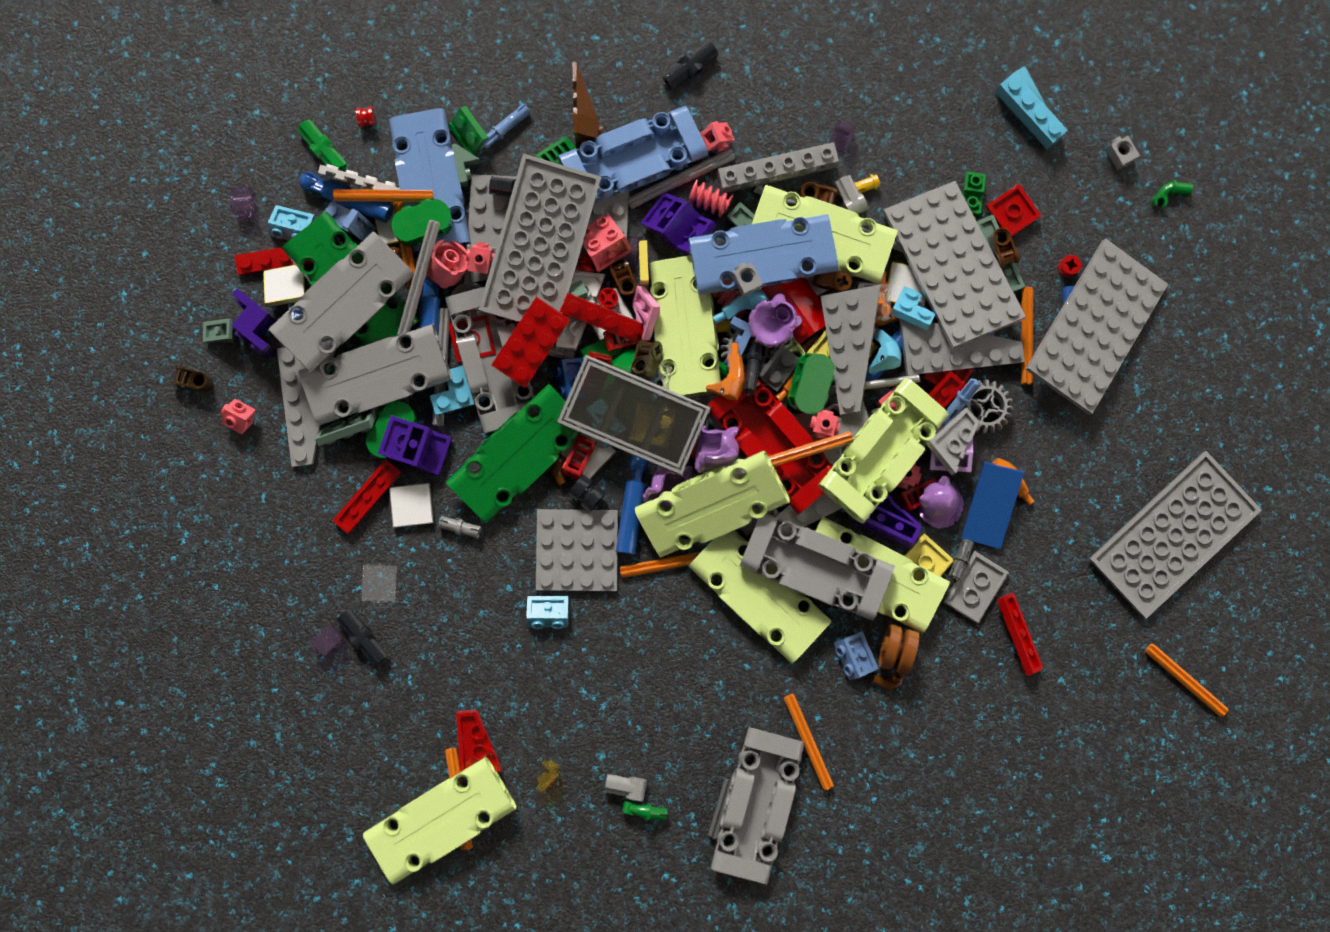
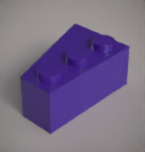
M873 489L872 496L877 499L878 492ZM887 496L885 500L879 503L864 523H860L857 520L854 522L908 549L915 544L922 528L890 496Z

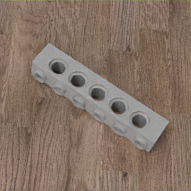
M832 142L719 168L717 177L721 193L724 194V192L729 193L836 168L839 160L835 144Z

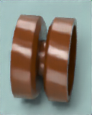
M890 624L881 645L878 667L890 670L895 664L896 672L908 675L915 660L919 643V632L908 629L903 634L901 627Z

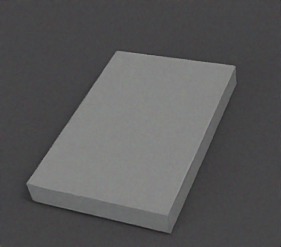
M973 551L969 558V564L966 565L961 580L954 582L942 603L979 624L1009 572L976 551Z

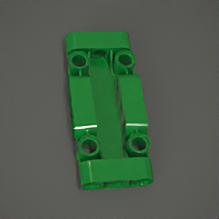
M325 211L289 240L281 249L313 286L341 259L343 260L358 245L353 243L331 215ZM337 235H343L346 241L344 245L337 246L334 243V238ZM354 254L351 257L355 264L363 262V257L360 254ZM306 261L314 263V269L310 272H306L303 269V264ZM382 284L380 287L381 292L384 294H389L392 291L389 284ZM397 293L392 296L399 301L397 308H389L386 301L385 305L365 323L368 327L367 332L362 335L357 331L354 333L364 345L389 337L399 336L397 333L405 303ZM414 316L412 326L419 321L416 316Z
M550 384L542 389L531 401L525 403L522 410L510 416L477 448L475 454L468 458L465 464L446 481V484L485 523L504 506L509 505L516 494L520 495L558 459L559 453L562 450H566L571 442L581 433L558 423L566 401ZM530 407H537L538 412L536 415H528ZM572 408L569 418L589 426ZM560 435H564L566 438L563 444L556 443V438ZM472 463L479 464V469L475 472L469 470V466ZM499 492H507V497L504 500L497 498Z

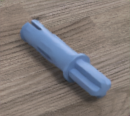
M523 103L497 126H492V130L486 134L488 139L483 144V147L488 148L499 138L503 139V135L531 114L529 108Z
M970 379L964 388L957 392V397L946 410L949 416L941 426L949 423L967 403L971 402V397L980 387V383L976 379Z

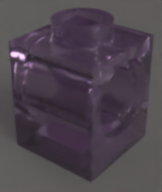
M250 186L230 188L231 211L238 218H250V215H256L255 191Z
M328 624L310 640L313 644L311 648L319 656L321 654L328 656L345 638L332 624Z

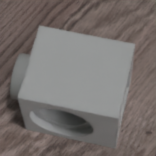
M1129 136L1115 138L1106 149L1117 170L1134 162L1140 156ZM1118 148H1122L1125 151V155L1120 154Z
M742 263L735 267L732 276L743 297L762 288L763 283L752 263L748 265ZM749 274L752 277V281L746 283L742 281L741 276Z

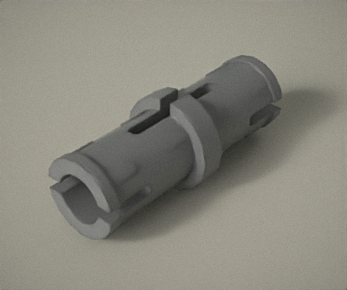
M968 539L961 540L959 550L953 557V566L948 575L951 579L960 581L966 565L969 564V555L974 543Z

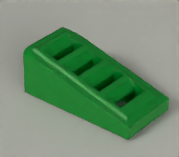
M565 136L534 157L543 160L547 157L550 162L560 164L558 160L559 153L556 149L559 148L562 153H566L567 151L562 146L563 144H566L570 150H576L569 138ZM552 152L557 157L555 161L550 155Z

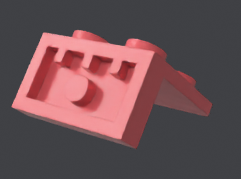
M609 214L603 215L587 226L582 246L590 256L598 272L632 252L625 235Z

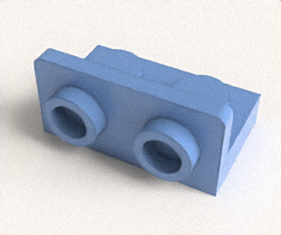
M863 631L834 642L836 653L840 657L844 672L849 680L860 678L878 669Z

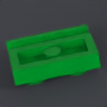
M466 106L461 107L452 118V122L448 124L465 150L473 155L477 153L476 151L488 139V136Z

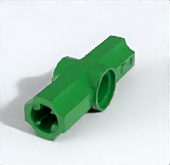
M310 119L303 121L296 130L310 145L309 148L320 161L322 160L326 166L327 164L336 166L338 170L345 171L348 166L346 161L335 150L336 148L326 135H323Z

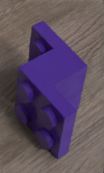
M665 192L641 222L644 228L657 233L669 247L690 256L688 238L709 235L716 227L712 220L700 216L687 201Z
M236 288L232 295L237 298L235 302L244 311L231 325L236 329L234 333L248 344L252 342L250 346L262 356L268 354L270 357H273L277 351L263 341L262 338L277 320Z
M391 415L378 454L440 476L452 437L432 431L429 427Z

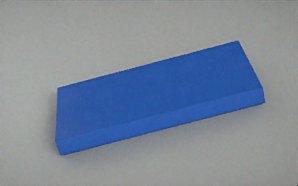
M986 461L983 462L962 531V539L1001 549L1023 479V471Z

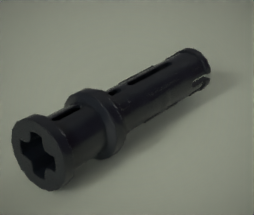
M752 339L748 342L749 352L745 358L747 369L743 394L746 396H754L756 394L759 367L763 363L762 353L765 350L764 345Z

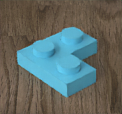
M904 286L892 309L891 315L928 331L935 313L918 306L922 294Z
M463 366L450 369L452 380L446 382L448 391L430 395L435 416L475 404Z

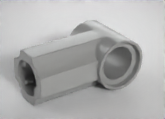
M850 175L844 176L834 183L843 200L844 209L857 214L868 209L864 196L861 193L859 194Z
M608 774L604 792L643 801L647 780Z

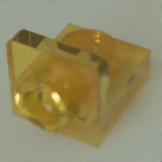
M544 759L542 762L550 772L544 771L537 779L539 784L536 787L541 792L560 774L558 771L559 766L552 759L549 761Z

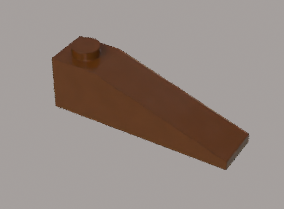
M572 62L575 144L581 145L585 141L595 142V139L602 135L603 131L602 125H598V118L576 62Z

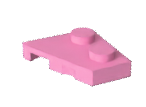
M637 286L632 305L637 321L642 322L644 332L641 335L642 339L650 340L657 316L660 314V306L644 286Z

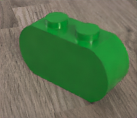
M425 199L419 205L413 207L409 205L401 208V211L396 212L391 226L396 239L402 245L412 247L423 243L429 220L440 223L437 234L438 238L451 231L453 217L449 207L439 199Z
M807 353L798 359L787 397L789 405L795 411L815 414L824 408L829 399L828 391L834 381L835 370L834 364L828 356Z
M392 401L387 403L385 407H381L377 413L378 419L376 423L366 432V435H368L366 438L367 448L380 459L391 460V458L378 454L391 415L417 424L416 413L408 404L402 401Z

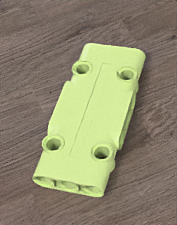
M765 185L752 224L779 219L790 221L797 217L808 218L828 214L838 259V271L845 272L850 277L857 276L877 284L880 283L898 230L875 223L871 218L863 219L853 211L816 198H803L795 192H785ZM792 199L796 205L790 207L786 204V200ZM797 224L794 226L797 232L804 231L802 225ZM863 225L869 226L870 229H871V232H870V233H865V232H863L861 226H863ZM855 262L858 265V269H850L849 263Z
M690 255L651 262L649 264L651 277L650 292L660 306V314L657 316L654 334L655 341L661 342L663 346L659 366L662 373L663 388L687 398L716 394L706 390L707 385L721 382L720 362L717 354L719 344L716 323L713 319L715 311L712 295L710 293L698 295ZM664 288L665 293L657 296L658 290ZM708 359H714L712 366L705 367ZM674 365L673 372L666 373L667 367Z
M904 378L890 397L882 403L881 408H878L854 436L853 442L846 446L843 450L844 454L833 464L832 469L818 485L819 488L855 520L864 523L879 503L886 499L887 493L891 492L922 455L925 450L924 446L935 436L936 431L949 416L948 412L916 383L908 378ZM891 402L896 405V411L891 409ZM921 429L926 431V438L921 435ZM842 463H845L847 465V472H844L841 469ZM873 489L878 492L877 499L872 496Z
M762 451L745 460H735L727 468L720 466L675 486L672 492H662L658 498L635 507V513L657 554L663 557L679 549L687 550L691 548L693 543L698 541L705 543L743 527L752 518H762L766 512L785 505L790 500L767 453ZM741 469L744 471V473L738 474L735 472V470ZM667 501L671 505L665 506L662 502ZM761 504L763 507L755 508L753 505ZM686 535L689 539H683L680 536Z
M823 516L815 530L816 532L842 542L840 539L841 534L846 532L851 536V541L848 545L856 548L857 551L867 553L872 557L895 566L877 612L887 615L923 634L932 620L950 581L913 563L909 558L864 535H858L852 530ZM859 557L857 561L858 566L866 568L868 564L867 559ZM916 570H920L923 573L921 581H916L913 578V573ZM898 606H902L905 610L902 617L895 615V609Z
M733 530L713 539L688 567L718 594V597L760 636L762 635L793 664L827 628L832 620L804 594L740 567L743 556L739 554V547L742 545L747 546L749 542L737 531ZM774 564L766 566V572L769 575L776 573L777 568ZM719 575L722 578L721 585H712L711 577ZM806 601L809 607L806 612H801L798 609L799 602ZM774 630L779 631L781 634V639L778 642L771 640L770 635Z
M485 757L403 806L398 812L365 831L363 836L388 880L392 884H396L426 864L441 858L479 834L481 830L514 811L516 804L493 765ZM461 776L468 779V786L460 784ZM482 812L488 813L490 816L489 822L481 819ZM391 820L398 822V829L391 827ZM412 856H417L419 858V865H416L412 862Z

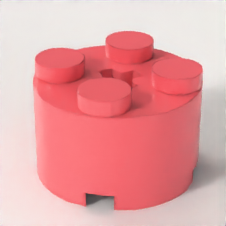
M440 240L434 245L426 275L432 281L439 284L441 288L447 289L449 286L459 283L468 269L469 261H466L467 250L461 244L452 240L451 242Z

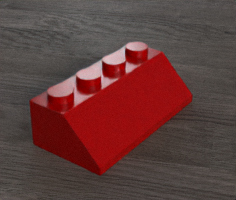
M801 277L792 282L761 288L769 301H772L775 295L783 294L786 302L790 303L796 310V315L801 317V324L793 330V336L799 344H803L826 327L822 302L805 278Z

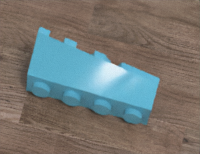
M1025 66L1015 71L997 88L995 93L1047 150L1068 131L1047 108Z

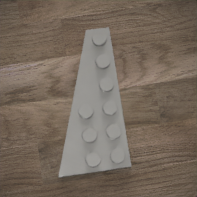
M881 285L821 296L830 356L835 367L834 381L840 415L861 412Z
M899 318L906 376L1025 362L1022 342L986 335L952 349L938 323L931 322L927 331Z
M331 341L321 342V347L324 350H330L333 344ZM286 347L278 348L277 353L291 466L295 468L313 465L317 449L315 438L321 425H318L314 419L298 371L305 367ZM335 350L325 360L334 358ZM329 363L326 368L329 374H331V371L329 369L332 365L331 363Z

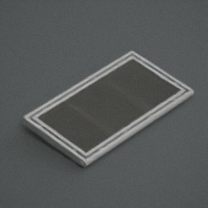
M586 355L583 358L584 361L558 419V423L682 475L706 416L710 412V407Z

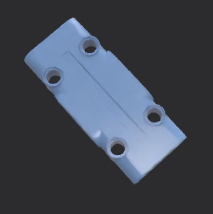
M683 106L667 114L659 112L654 115L652 120L639 119L598 136L595 142L585 141L581 144L580 148L558 155L560 165L601 177L595 198L596 201L598 199H609L613 193L618 191L619 193H625L661 179L670 174L671 170H681L686 164L708 156V151L688 108ZM658 123H663V124H665V126L661 127V126H658L657 124H658ZM587 151H590V152H592L593 154H592V155H586V154H584V153L587 152ZM679 156V157H681L682 159H681V160H675V159H673V157ZM607 185L609 188L601 189L600 186Z
M432 109L390 118L389 125L395 151V165L400 190H432L434 199H439L446 203L452 215L456 212L462 214L460 219H453L451 231L446 235L436 238L435 243L440 240H445L444 242H451L452 240L463 247L467 246V242L471 244L464 209L463 192L459 183L445 109ZM440 137L447 138L444 143L437 142ZM401 144L408 145V147L405 150H398V147ZM403 202V207L409 205L413 207L419 205L420 202ZM422 243L413 246L414 254H420Z
M828 214L808 218L797 217L790 221L786 219L734 227L727 232L717 231L714 234L688 238L698 295L720 291L730 292L733 289H738L732 274L735 271V267L742 263L747 265L753 264L763 283L762 287L788 283L801 277L809 278L812 275L839 270ZM800 224L804 227V231L797 232L794 226ZM717 238H722L725 241V244L722 246H718L715 244L714 240ZM802 264H810L812 270L809 272L804 271ZM749 274L741 276L742 281L746 283L752 281V277ZM729 277L733 283L731 285H724L722 279Z

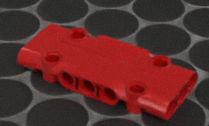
M757 380L756 394L754 396H746L742 391L738 400H728L718 395L707 405L710 407L711 415L723 427L724 431L729 429L726 424L728 420L732 419L737 422L739 431L735 439L739 445V450L746 458L762 451L771 456L815 442L779 400H776L772 396L771 391L766 389L759 380ZM762 393L767 395L768 402L760 403L757 396ZM824 452L813 454L821 458L819 465L811 462L812 455L774 467L781 482H789L790 490L786 491L790 500L788 504L798 515L824 494L818 485L833 467Z

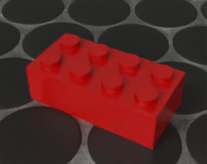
M536 296L491 366L525 388L569 323L570 318Z

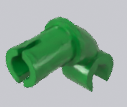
M1172 179L1171 182L1159 190L1157 195L1152 197V206H1157L1158 199H1160V208L1165 207L1168 203V195L1180 194L1191 196L1193 184L1180 183Z
M624 801L622 809L623 813L640 816L645 821L650 819L665 821L667 817L661 814H668L666 808L652 807L650 804L643 806Z

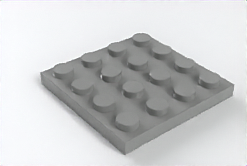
M537 509L536 590L617 591L616 546L618 539V510H592L589 513L587 510Z

